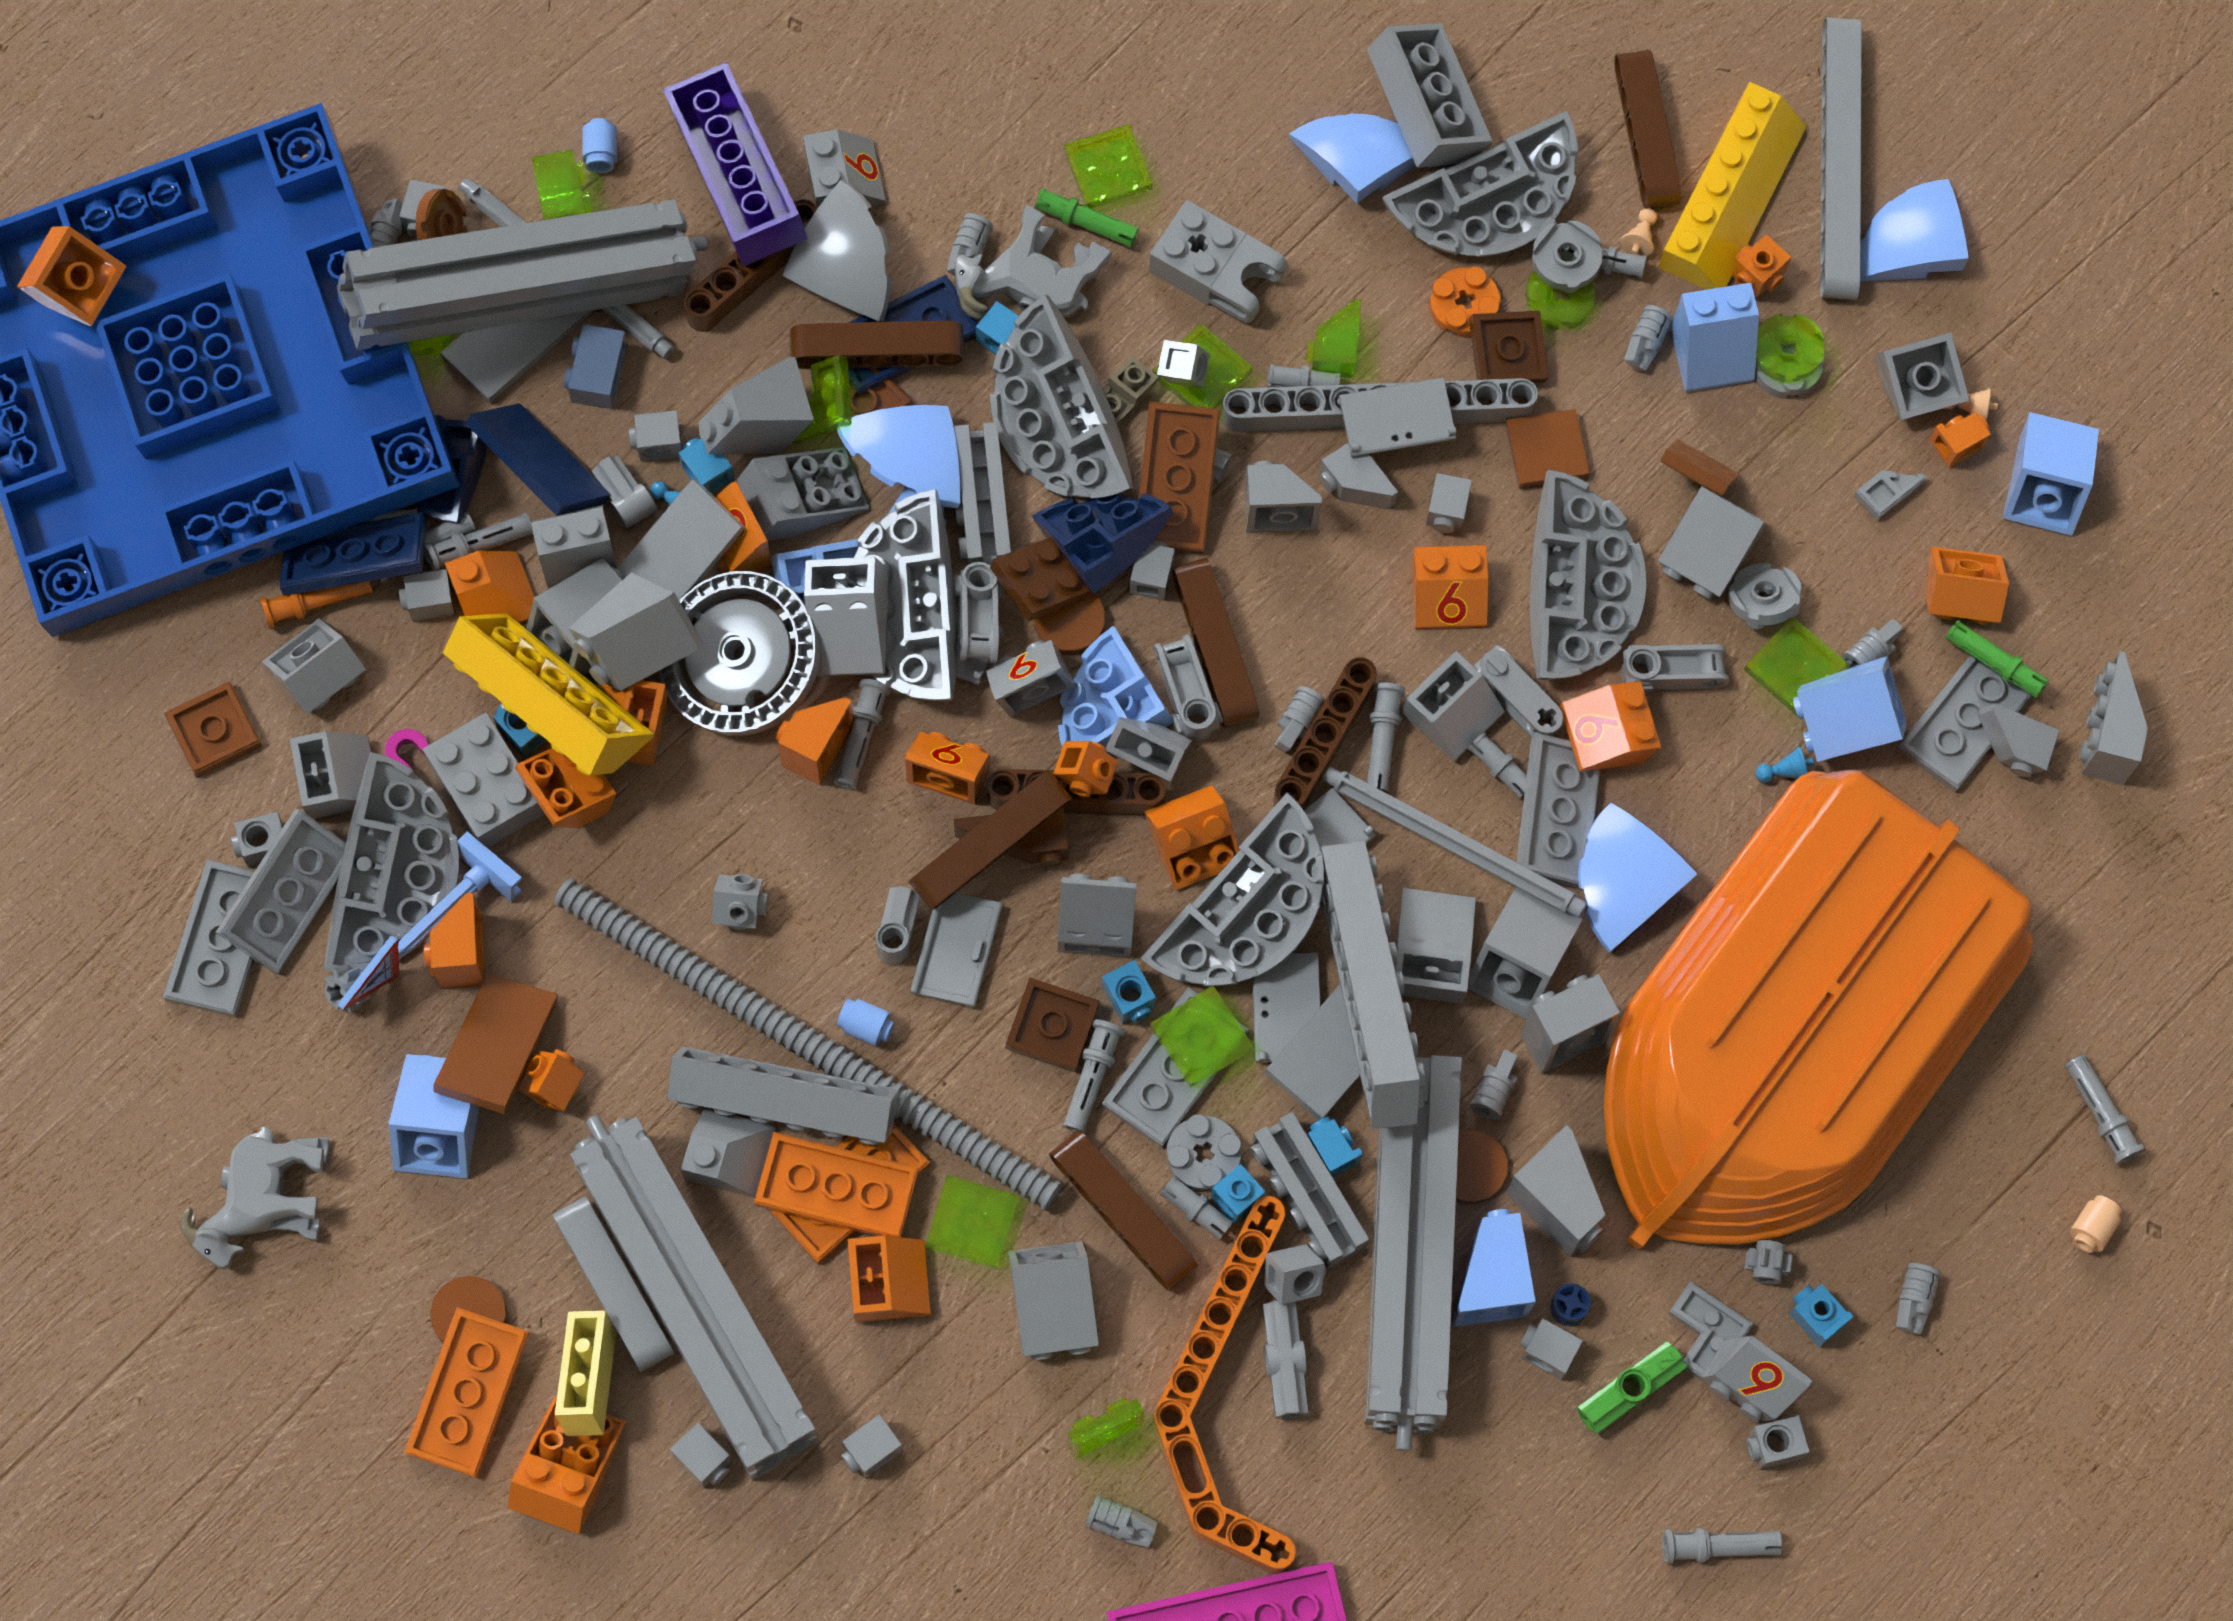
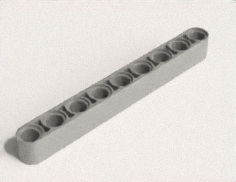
M1825 17L1822 31L1821 298L1857 300L1860 288L1862 39L1860 19Z
M1528 379L1445 381L1448 399H1452L1458 404L1450 407L1453 424L1506 422V419L1531 416L1538 397L1537 387ZM1414 382L1238 388L1231 390L1224 397L1222 421L1226 428L1235 432L1345 428L1342 411L1336 406L1339 395ZM1516 396L1524 397L1528 401V403L1518 404L1512 398ZM1482 397L1488 398L1493 404L1482 405L1477 399ZM1303 404H1312L1317 408V410L1308 412L1303 410L1300 406H1302ZM1276 405L1281 408V411L1271 413L1266 410V407ZM1239 406L1244 408L1246 412L1235 414L1230 409Z

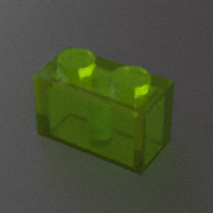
M573 149L531 157L544 220L593 212L589 192L582 193L580 183L587 182L583 161L575 162Z

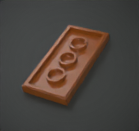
M1149 401L1139 498L1142 494H1147L1164 501L1172 508V515L1154 539V541L1167 544L1169 548L1205 552L1221 409Z
M487 973L433 1084V1092L505 1114L557 1004L558 994Z

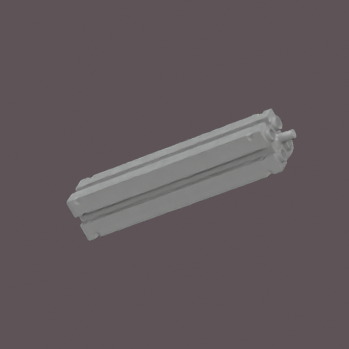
M675 199L661 201L660 204L648 203L374 247L364 252L361 250L349 251L345 254L342 266L344 273L340 274L337 291L344 312L348 313L350 318L349 328L356 350L371 348L373 345H379L380 347L657 300L663 296H681L687 281L690 280L693 266L697 263V251L707 250V241L704 236L689 239L688 236H683V233L687 231L686 218L683 212H679Z
M1414 1055L1416 1063H1422L1425 1072V1086H1421L1424 1108H1418L1417 1124L1378 1129L1364 1424L1373 1425V1430L1384 1432L1395 1431L1397 1424L1396 1450L1403 1452L1411 1451L1412 1433L1433 1434L1434 1429L1441 1428L1447 1416L1462 1057L1432 1055L1431 1058H1421Z
M599 1115L589 1118L585 1123L593 1136L579 1142L574 1147L575 1151L570 1153L574 1166L753 1481L779 1466L778 1463L790 1456L793 1458L819 1443L815 1427L805 1413L803 1406L649 1137H647L638 1118L634 1117L631 1120H628V1118L620 1119L610 1125L608 1131Z

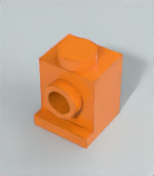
M1974 412L1965 418L1962 415H1958L1945 426L1940 423L1935 427L1929 441L1950 468L1983 449L1991 433L1985 418Z

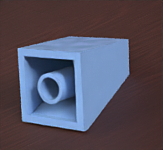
M1751 283L1681 295L1670 332L1685 393L1754 382L1759 312Z
M2029 412L2019 439L2003 519L2072 536L2093 485L2099 429Z
M1887 656L1801 685L1797 692L1798 697L1793 698L1798 718H1804L1808 731L1804 732L1807 750L1809 753L1815 752L1817 762L1902 740L1907 727V721Z
M406 1054L389 1120L393 1171L468 1179L479 1106L433 1092V1084L446 1058Z
M1499 1209L1488 1212L1487 1217L1482 1218L1474 1237L1452 1317L1453 1327L1528 1317L1536 1301L1520 1213L1510 1214L1509 1209Z

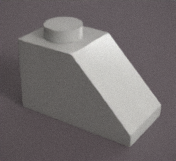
M1347 443L1321 460L1320 482L1329 493L1334 492L1340 501L1391 509L1395 506L1398 491L1369 454L1351 457Z
M1996 703L1979 710L1978 717L2000 763L2010 766L2012 773L2023 777H2031L2033 774L2047 770L2059 733L2058 729Z
M1120 717L1106 749L1107 752L1171 782L1178 772L1192 740L1160 724Z

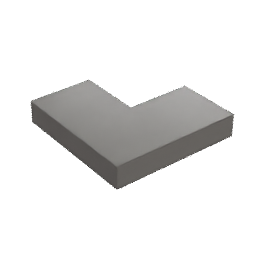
M1691 1281L1668 1313L1674 1319L1700 1335L1684 1358L1687 1366L1685 1370L1708 1386L1711 1384L1701 1376L1724 1340L1745 1337L1753 1325L1752 1322Z

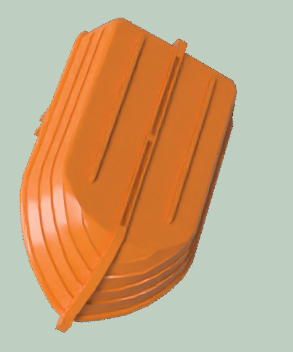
M1861 770L1831 773L1810 771L1800 776L1788 787L1710 894L1697 906L1693 916L1680 929L1678 937L1629 1001L1615 1030L1606 1070L1603 1108L1606 1144L1616 1180L1629 1212L1638 1223L1626 1239L1628 1244L1639 1250L1652 1235L1667 1240L1698 1244L1741 1245L1759 1240L1775 1239L1810 1227L1846 1208L1870 1186L2024 970L2032 953L2033 938L2029 932L2032 907L2029 897L1954 839L1960 830L1957 825L1947 819L1941 825L1936 826L1881 783Z

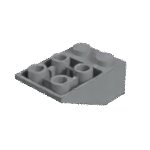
M845 447L754 458L737 479L740 490L768 541L792 538L866 512L869 509Z
M876 557L805 560L804 598L806 614L812 619L821 652L816 677L885 674L888 567Z
M2119 651L2112 662H2106L2103 674H2098L2093 695H2097L2098 699L2095 707L2090 708L2086 720V727L2090 728L2091 731L2088 740L2084 739L2082 742L2078 760L2084 761L2081 774L2124 785L2141 762L2148 727L2126 654Z
M1071 874L1070 878L1062 877L1057 952L1131 958L1137 883H1129V880L1124 877H1109L1107 881L1092 880V877L1086 874Z
M1408 888L1402 889L1396 938L1397 964L1394 965L1395 972H1401L1403 976L1404 994H1401V996L1463 1004L1469 980L1476 898Z

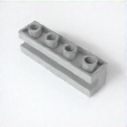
M997 422L983 423L982 431L969 432V425L954 426L959 459L962 503L959 505V508H955L957 526H964L965 538H958L960 560L967 559L968 565L974 562H983L991 565L994 558L1011 552Z
M1293 1111L1280 1118L1279 1123L1268 1129L1265 1126L1253 1134V1146L1250 1147L1256 1162L1260 1167L1267 1166L1273 1176L1269 1179V1182L1274 1192L1280 1199L1282 1197L1286 1198L1292 1208L1288 1213L1293 1224L1299 1231L1304 1228L1311 1240L1307 1243L1308 1247L1323 1260L1327 1269L1367 1248L1368 1236Z

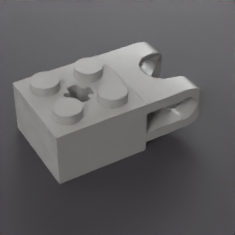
M1188 200L1184 202L1150 252L1149 257L1150 273L1204 304H1212L1246 323L1253 321L1258 314L1259 302L1257 297L1247 290L1242 283L1252 277H1260L1275 282L1281 279L1288 269L1285 257L1278 251Z

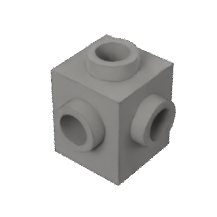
M719 874L713 892L712 924L727 925L737 930L756 929L759 916H766L768 906V894L762 893L763 879L753 878L747 874H736L733 876Z

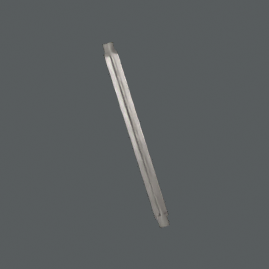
M465 178L459 185V190L467 196V200L483 211L499 226L505 227L526 223L481 184H476L470 178ZM627 305L601 309L644 344L652 353L656 352L664 359H667L673 353L675 347L666 340V336L657 331Z
M1330 766L1324 774L1323 781L1332 785L1335 791L1564 913L1568 911L1579 918L1583 914L1587 903L1575 897V893L1346 771L1340 772Z

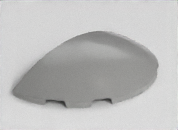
M1567 111L1507 138L1504 143L1447 170L1445 168L1440 169L1383 196L1382 200L1394 218L1409 233L1414 234L1429 246L1454 255L1487 257L1519 249L1535 240L1546 226L1555 222V218L1562 210L1564 204L1568 202L1576 181L1574 173L1578 145L1571 118Z
M1044 295L1026 308L1014 321V330L1011 332L1007 342L1000 344L992 369L996 373L995 392L990 395L993 420L997 422L999 439L1012 461L1023 473L1032 475L1045 485L1044 488L1054 493L1069 497H1090V499L1121 494L1132 489L1133 486L1125 448L1113 412L1095 371L1076 336L1049 295Z
M1553 470L1546 472L1534 536L1530 582L1532 651L1537 679L1542 680L1576 677L1596 666H1601L1611 659L1622 648L1621 645L1629 633L1636 628L1643 611L1646 596L1644 557L1640 544L1633 542L1626 528V517L1611 500H1603L1591 491L1589 483L1575 476Z
M933 489L920 492L897 502L894 505L895 509L881 521H873L858 539L857 544L859 548L853 558L876 557L888 567L885 674L871 675L888 688H893L907 694L909 697L922 700L944 701L953 700L957 667V620L948 538L938 491Z
M370 752L346 840L332 909L324 970L333 971V969L347 964L349 970L359 967L363 971L390 936H394L399 943L401 938L440 903L457 884L459 871L457 837L453 834L447 817L448 811L433 788L428 787L414 774L412 769L399 761L374 752Z
M1288 793L1283 796L1238 847L1240 851L1192 905L1189 903L1140 959L1160 973L1181 982L1186 981L1203 984L1204 986H1226L1265 974L1282 963L1298 948L1307 936L1319 912L1322 888L1325 883V867L1314 826L1304 810Z

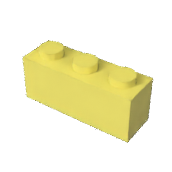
M606 1311L568 1312L555 1416L566 1436L604 1435L616 1331Z

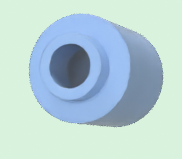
M604 118L592 119L582 128V159L586 163L587 170L594 173L610 172L614 169V164L617 162V127Z
M847 999L839 1014L837 1026L843 1028L845 1034L878 1046L880 1041H888L895 1022L890 1020L891 1012L860 999L856 1001Z

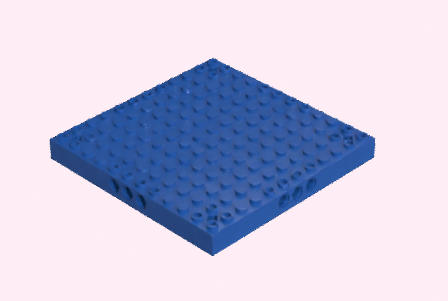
M322 103L0 220V501L39 623L51 637L460 486L410 342L380 347L379 345H373L368 349L356 350L349 328L350 318L348 313L344 312L337 291L340 274L344 273L342 266L346 252L355 250L364 252L376 246L332 122ZM305 154H308V155H309L308 157L302 159V156H303V155H305ZM70 226L126 265L125 270L92 326L85 325L45 307L17 288L51 227ZM415 458L416 463L410 465L408 461ZM73 585L74 590L70 591L69 586Z

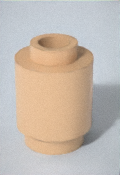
M2100 1195L2096 1196L2094 1200L2088 1201L2070 1229L2074 1245L2087 1253L2103 1251L2121 1222L2119 1216L2122 1210L2120 1206L2113 1200Z

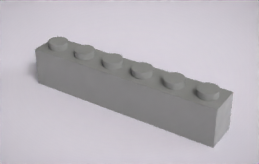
M682 1046L672 1057L667 1099L678 1101V1105L685 1108L703 1106L713 1108L714 1112L720 1115L730 1116L738 1113L748 1115L751 1120L760 1123H768L773 1120L786 1123L787 1127L795 1130L813 1128L822 1130L823 1134L830 1137L848 1135L858 1137L862 1143L876 1145L881 1142L885 1143L893 1132L899 1089Z

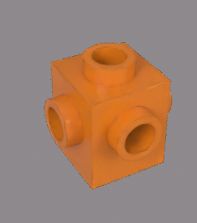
M1766 234L1753 247L1748 244L1740 250L1734 259L1737 263L1732 276L1738 285L1751 283L1754 296L1758 298L1766 290L1770 293L1773 292L1785 278L1783 274L1786 273L1792 257Z
M1065 741L1053 774L1070 786L1069 790L1078 796L1090 797L1091 794H1107L1109 786L1113 781L1118 760L1106 753V747L1092 741Z

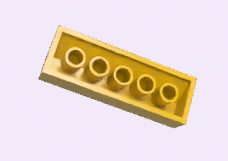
M1752 82L1748 83L1664 248L1658 266L1659 269L1705 290L1727 287L1737 263L1734 259L1740 250L1748 245L1807 127L1781 95Z
M507 613L459 616L443 650V654L454 662L453 665L457 670L468 674L477 681V685L481 690L492 694L501 701L502 707L505 710L516 714L525 721L529 730L548 740L553 750L566 755L572 760L581 773L588 776L614 773L652 739L653 732Z

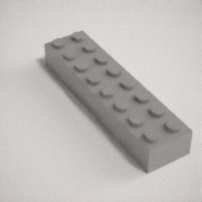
M1365 841L1321 846L1325 867V883L1322 888L1321 898L1372 1130L1417 1124L1418 1108H1424L1421 1086H1425V1072L1423 1064L1416 1063L1414 1056L1418 1055L1416 1033H1409L1407 1026L1411 1024L1410 1006L1408 1002H1402L1401 994H1404L1403 976L1401 972H1395L1394 965L1397 964V950L1394 942L1388 943L1387 935L1391 934L1388 913H1382L1380 906H1384L1382 885L1375 884L1374 877H1377L1375 855H1368Z

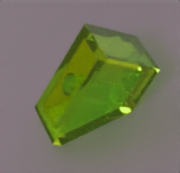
M1354 299L1316 328L1315 341L1308 340L1306 361L1312 362V370L1340 373L1341 378L1353 379L1356 366L1362 300Z

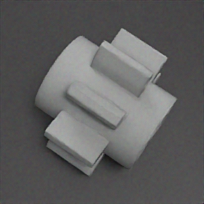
M343 964L333 969L332 975L325 977L324 980L327 983L324 989L325 996L336 1010L340 1009L338 1003L363 972L359 967L349 970L347 964ZM370 995L366 996L357 1003L348 1007L346 1010L350 1013L362 1007V1002L370 999Z
M1759 1240L1757 1241L1756 1249L1749 1248V1251H1747L1744 1269L1753 1270L1752 1279L1754 1281L1765 1284H1779L1781 1282V1275L1787 1277L1791 1273L1793 1255L1784 1254L1785 1245L1783 1243Z

